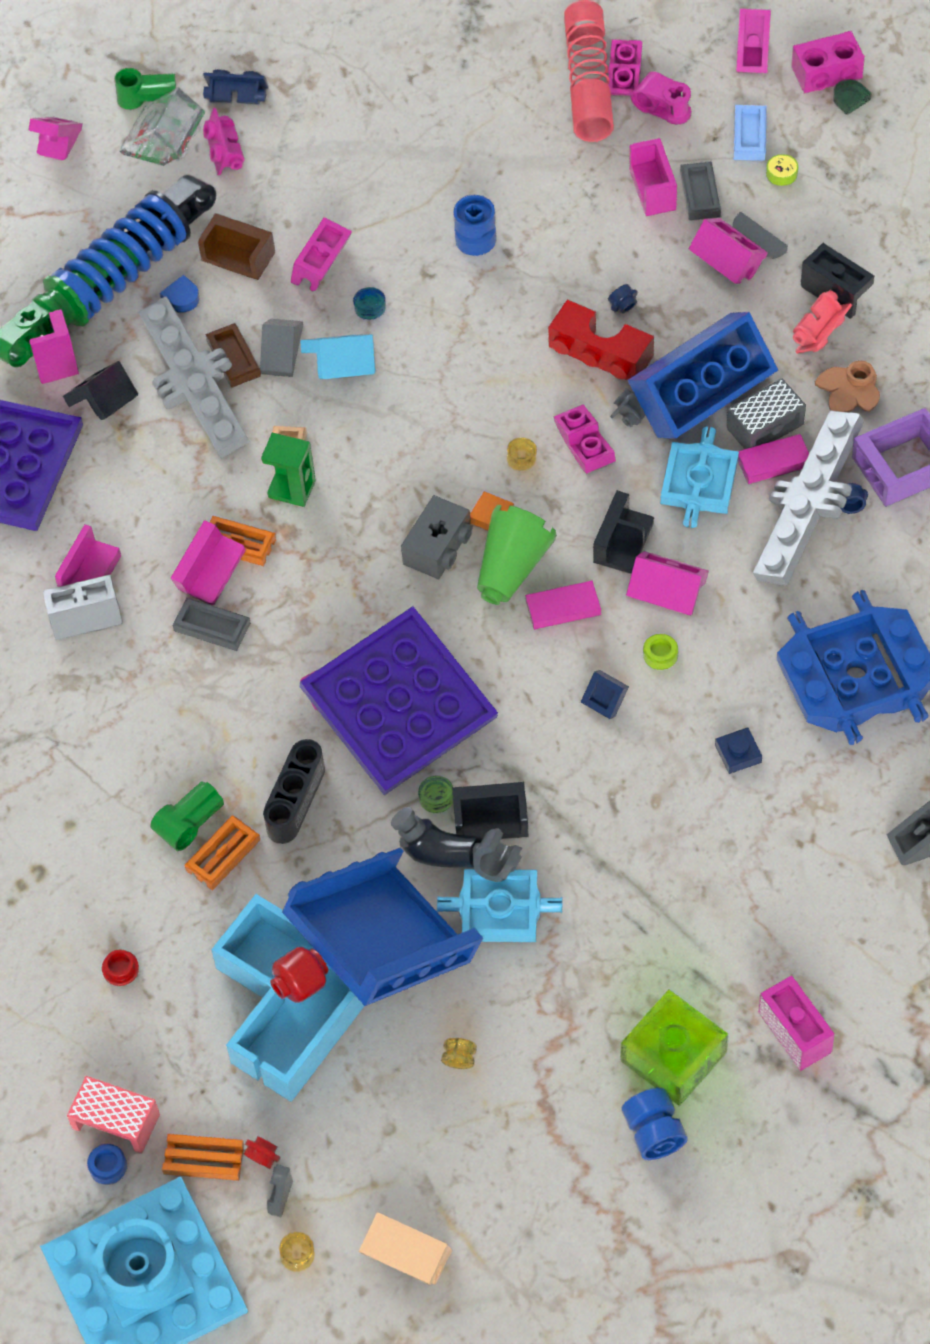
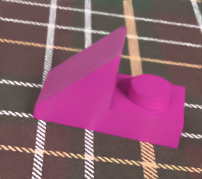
M740 8L736 72L767 73L771 9Z
M58 117L30 118L28 131L39 133L38 155L65 160L82 130L83 123Z

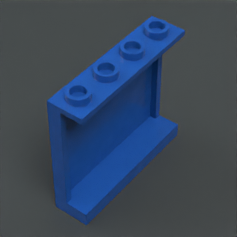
M401 847L387 853L380 852L373 858L362 862L355 861L346 868L335 872L328 871L316 879L298 882L290 889L288 893L289 898L282 911L364 1006L469 964L483 940V937L475 928L457 934L398 870L396 866L404 852Z

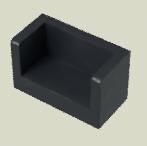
M524 782L452 788L456 834L483 838L487 831L499 828L503 833L501 839L529 837Z

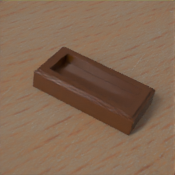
M236 323L205 334L211 350L214 351L222 348L226 353V357L232 363L231 368L224 372L231 388L261 377L260 368Z

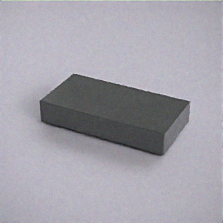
M712 161L680 165L689 221L721 217V207Z
M186 598L173 623V629L175 632L237 651L251 623L250 617Z

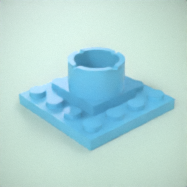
M181 1176L40 1246L86 1344H187L248 1313L247 1307Z

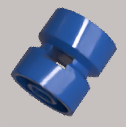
M468 195L461 198L455 204L453 210L456 246L461 252L472 256L490 252L496 243L494 204L490 199L481 195Z
M653 1088L640 1092L627 1100L622 1106V1113L629 1129L636 1132L634 1141L644 1160H655L678 1151L688 1141L680 1119L672 1118L675 1113V1107L666 1089Z

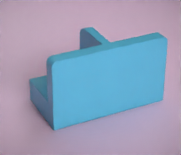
M373 334L300 340L301 353H317L319 379L375 373Z

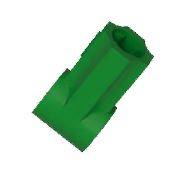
M124 68L115 74L117 103L124 109H137L144 101L177 100L175 73L141 75L134 68Z
M201 781L174 806L168 804L162 807L153 817L150 828L176 851H182L194 841L198 828L224 805L223 798L210 783Z

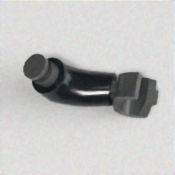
M410 807L400 810L391 820V826L398 830V834L401 836L399 844L405 853L414 861L425 865L448 868L474 867L475 872L481 877L493 882H502L506 880L509 873L515 871L522 858L520 855L522 847L517 845L507 846L499 842L503 835L499 828L487 831L483 838L453 834L439 829L429 819H420L418 816H415V812Z

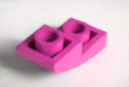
M612 39L608 73V86L610 87L611 95L631 96L632 92L639 85L643 41Z
M584 404L554 416V422L561 436L586 474L616 461L614 450L599 433L598 422Z

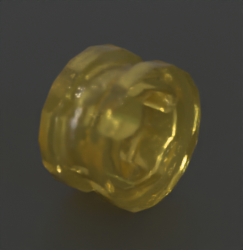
M528 438L513 439L507 446L506 459L508 465L518 471L530 469L536 462L537 446ZM518 451H526L525 457H518Z
M449 1038L444 1041L443 1049L446 1052L441 1056V1062L444 1065L455 1069H470L474 1066L475 1058L472 1055L477 1052V1045L463 1038Z
M289 1233L280 1242V1259L286 1269L300 1272L310 1267L313 1263L315 1256L313 1241L305 1233ZM300 1244L302 1251H307V1253L301 1252V1258L293 1259L292 1253L287 1252L288 1249L293 1251L292 1245Z

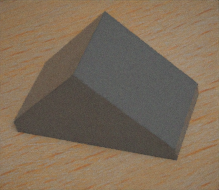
M269 319L262 324L261 374L293 377L303 321Z
M930 801L887 834L901 865H909L930 857Z

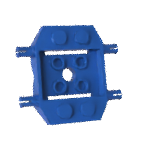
M860 590V594L857 591L852 595V599L860 611L859 613L811 629L807 627L800 611H796L795 615L794 612L791 613L787 619L795 635L777 652V662L806 722L836 733L843 731L850 745H854L855 742L857 744L863 739L857 726L877 714H891L909 708L916 723H919L920 720L924 721L929 717L921 701L930 690V652L907 609L874 607L865 590ZM877 633L904 687H898L872 636L873 634ZM856 667L864 670L866 675L861 678H854L847 671L850 668Z

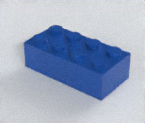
M750 312L729 313L627 381L657 438L676 439L779 369Z

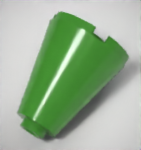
M497 505L490 518L477 589L482 593V599L495 605L510 600L557 537L556 530L553 527L550 532L543 527L546 521L541 517L515 506H509L507 511H500L502 505Z

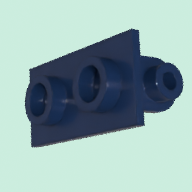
M216 69L212 73H203V77L208 85L204 86L203 97L204 99H209L210 102L232 103V92H237V103L259 105L260 102L266 101V89H269V85L265 76L258 72L244 71L243 74H231L227 70Z

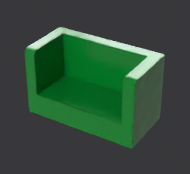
M272 432L261 456L263 464L275 467V475L267 491L268 498L305 507L316 482L311 444L309 441Z

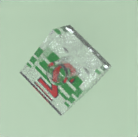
M178 87L143 107L119 152L125 156L162 166L174 160L180 161L189 151L188 143L190 139L200 131L202 127L200 121L206 111Z

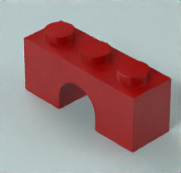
M568 299L548 326L550 348L559 354L576 358L587 366L597 367L611 373L614 377L621 380H628L644 370L654 357L653 335L624 324L620 332L615 336L608 338L595 335L596 311Z

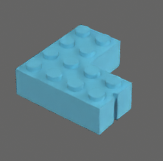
M255 894L211 949L217 970L262 997V1000L229 1040L226 1047L231 1064L257 1081L262 1076L265 1086L292 1102L364 1008V1005L327 963L328 974L325 975L326 983L320 991L301 1003H295L287 997L285 999L278 997L270 983L274 979L272 974L273 963L296 947H304L308 950L313 947L282 913V909Z

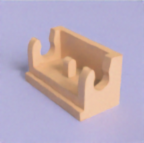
M379 1212L376 1213L359 1249L361 1254L428 1285H431V1283L436 1284L453 1251L448 1244Z

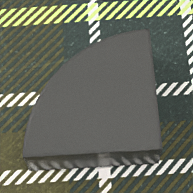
M276 1165L270 1180L274 1188L270 1200H267V1211L270 1215L282 1217L293 1180L290 1168Z

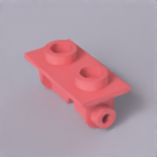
M829 290L821 293L810 308L816 319L812 313H806L793 330V340L800 344L795 352L798 354L821 350L827 344V338L832 331L844 322V316L852 307V304L840 305L837 301L838 296L833 291Z

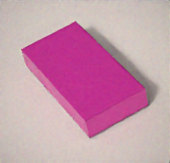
M801 434L741 450L739 451L738 463L747 483L752 484L801 470L809 456V451Z
M592 580L525 595L534 630L601 615V607Z

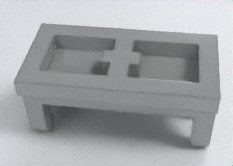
M111 575L43 591L55 640L123 624Z

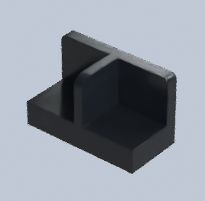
M822 243L802 262L801 287L817 298L823 292L829 290L835 292L840 305L852 304V307L845 314L846 317L851 319L856 315L857 300L874 284L875 275L825 243Z
M117 361L95 372L62 397L68 407L87 399L94 413L101 420H104L137 397L138 392L120 361Z
M616 490L593 543V563L632 573L636 556L642 552L654 524V517L630 510L628 493Z

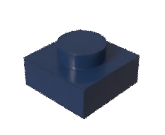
M601 670L594 671L581 699V703L608 719H612L616 716L629 686Z
M748 727L715 738V747L728 774L762 763V754Z

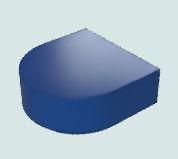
M184 275L159 293L161 299L167 296L176 312L191 311L199 303L197 286Z

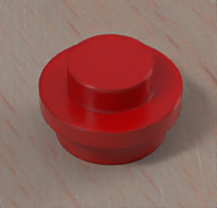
M119 949L110 952L102 963V973L105 980L115 986H124L131 983L139 972L137 958L131 952Z
M257 1136L255 1142L248 1139L245 1142L247 1149L243 1155L268 1169H271L274 1161L279 1162L281 1157L275 1154L278 1147L259 1136Z

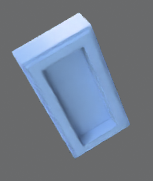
M735 105L734 160L765 161L767 106Z

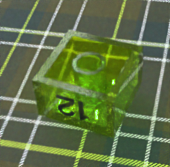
M668 989L622 1040L620 1061L653 1087L666 1089L671 1100L680 1106L727 1053L729 1034Z

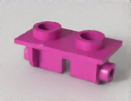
M213 108L209 120H206L204 123L203 135L209 143L210 160L214 162L217 175L221 176L224 167L238 170L243 166L245 159L240 143H237L238 136L234 121L226 115L219 117L217 109Z

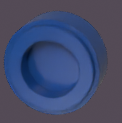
M102 1144L91 1151L88 1156L87 1166L91 1177L96 1182L109 1185L118 1182L125 1175L127 1161L123 1151L118 1146Z

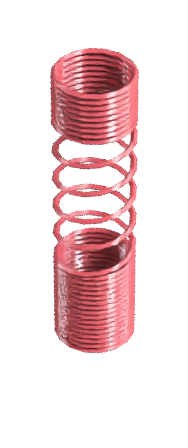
M580 0L569 5L564 12L566 45L568 46L567 57L569 58L568 69L570 70L569 81L571 83L573 130L575 135L581 140L596 142L607 138L614 130L611 91L608 86L609 78L606 75L608 66L605 63L607 54L604 51L606 42L603 39L605 36L603 9L596 2ZM580 21H593V22H594V23H584V24H581V25H574L575 23L580 22ZM599 41L603 42L602 49L598 47H586L578 51L572 49L573 45L590 46ZM589 49L599 50V52L591 55L579 53ZM600 53L604 54L603 61L598 59H588L580 63L573 61L576 55L592 57ZM585 62H600L596 66H581ZM601 65L605 66L604 73L590 71L579 76L574 73L577 67L593 69ZM586 74H601V76L593 79L582 78ZM602 77H605V78H606V83L603 82L602 80H598V79H601ZM578 79H581V80H582V81L578 82L577 84H575V82H576Z

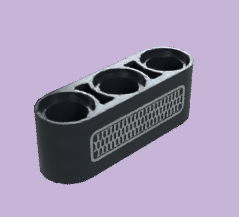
M303 739L293 745L264 807L263 816L267 835L275 843L285 844L295 839L324 776L325 765L322 749L318 742L312 739ZM308 759L314 760L312 763L309 764L301 763L304 760ZM292 789L301 790L298 793L294 794L288 793ZM278 819H287L286 822L281 824L274 823Z

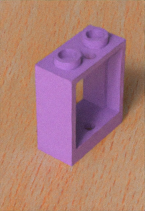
M926 408L854 438L852 458L885 507L930 488V465L897 479L880 454L917 437L921 438L930 451V414Z

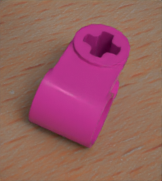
M649 72L631 94V101L637 109L664 119L671 124L686 123L692 116L691 107L688 104L691 98L689 86L665 77L659 72Z

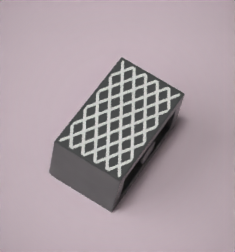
M781 378L728 408L727 429L744 449L773 442L804 425L806 404L786 381Z

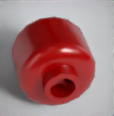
M296 947L273 963L272 974L274 979L270 983L274 992L281 999L287 997L295 1003H301L324 988L328 967L315 949L311 948L308 950L304 947Z

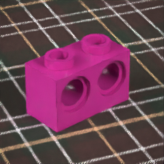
M852 31L794 45L791 68L805 94L862 79L865 57Z

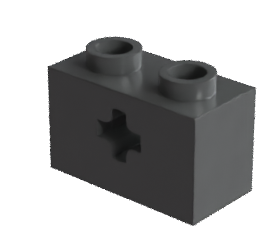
M433 495L401 545L403 565L439 580L445 569L449 570L453 566L457 557V550L461 544H466L472 535L473 525L470 522V510Z

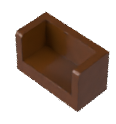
M217 213L214 214L198 240L201 261L255 280H259L275 254L272 232Z

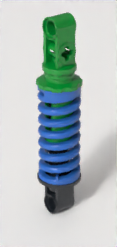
M184 175L164 193L156 190L149 191L145 198L135 205V208L130 209L126 213L125 218L118 219L114 223L113 228L106 229L102 233L101 238L94 239L89 244V248L79 251L76 259L68 260L64 265V270L60 267L52 275H48L43 279L45 292L36 295L27 307L17 312L10 321L0 328V360L15 368L26 364L33 356L30 340L41 337L40 335L44 336L54 333L49 316L50 312L62 309L67 329L71 323L82 327L87 325L89 320L95 315L94 313H98L101 310L100 301L110 303L114 299L113 291L122 293L126 289V281L135 282L138 279V270L140 272H147L151 268L150 260L159 262L163 258L162 250L170 252L175 248V244L178 246L190 238L191 231L189 225L204 212L212 208L216 201L215 188L191 175Z

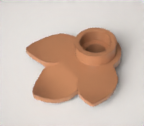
M854 361L847 368L831 367L821 373L815 381V386L830 392L829 409L832 411L851 412L859 406L861 409L870 412L877 406L880 399V392L875 386L877 380L876 371L866 361Z

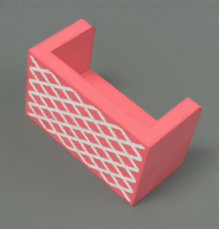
M85 1076L67 1114L72 1129L80 1131L83 1124L122 1137L130 1140L134 1151L141 1154L160 1116L154 1099L89 1076Z

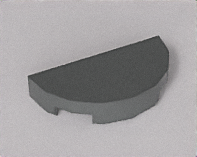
M741 211L734 218L732 227L768 252L766 257L772 256V259H776L787 253L788 245Z

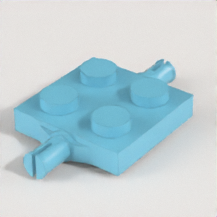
M708 426L703 427L700 443L684 444L672 442L660 504L686 509L683 525L688 528L690 519L691 528L697 527L699 511L728 514L739 451L725 450L713 445L716 435V429L710 427L709 437Z
M464 869V884L459 897L437 896V912H459L462 920V932L475 928L483 937L482 942H536V925L540 912L562 913L563 908L562 897L540 898V892L537 888V870H515L508 874L506 880L493 882L481 877L474 869Z

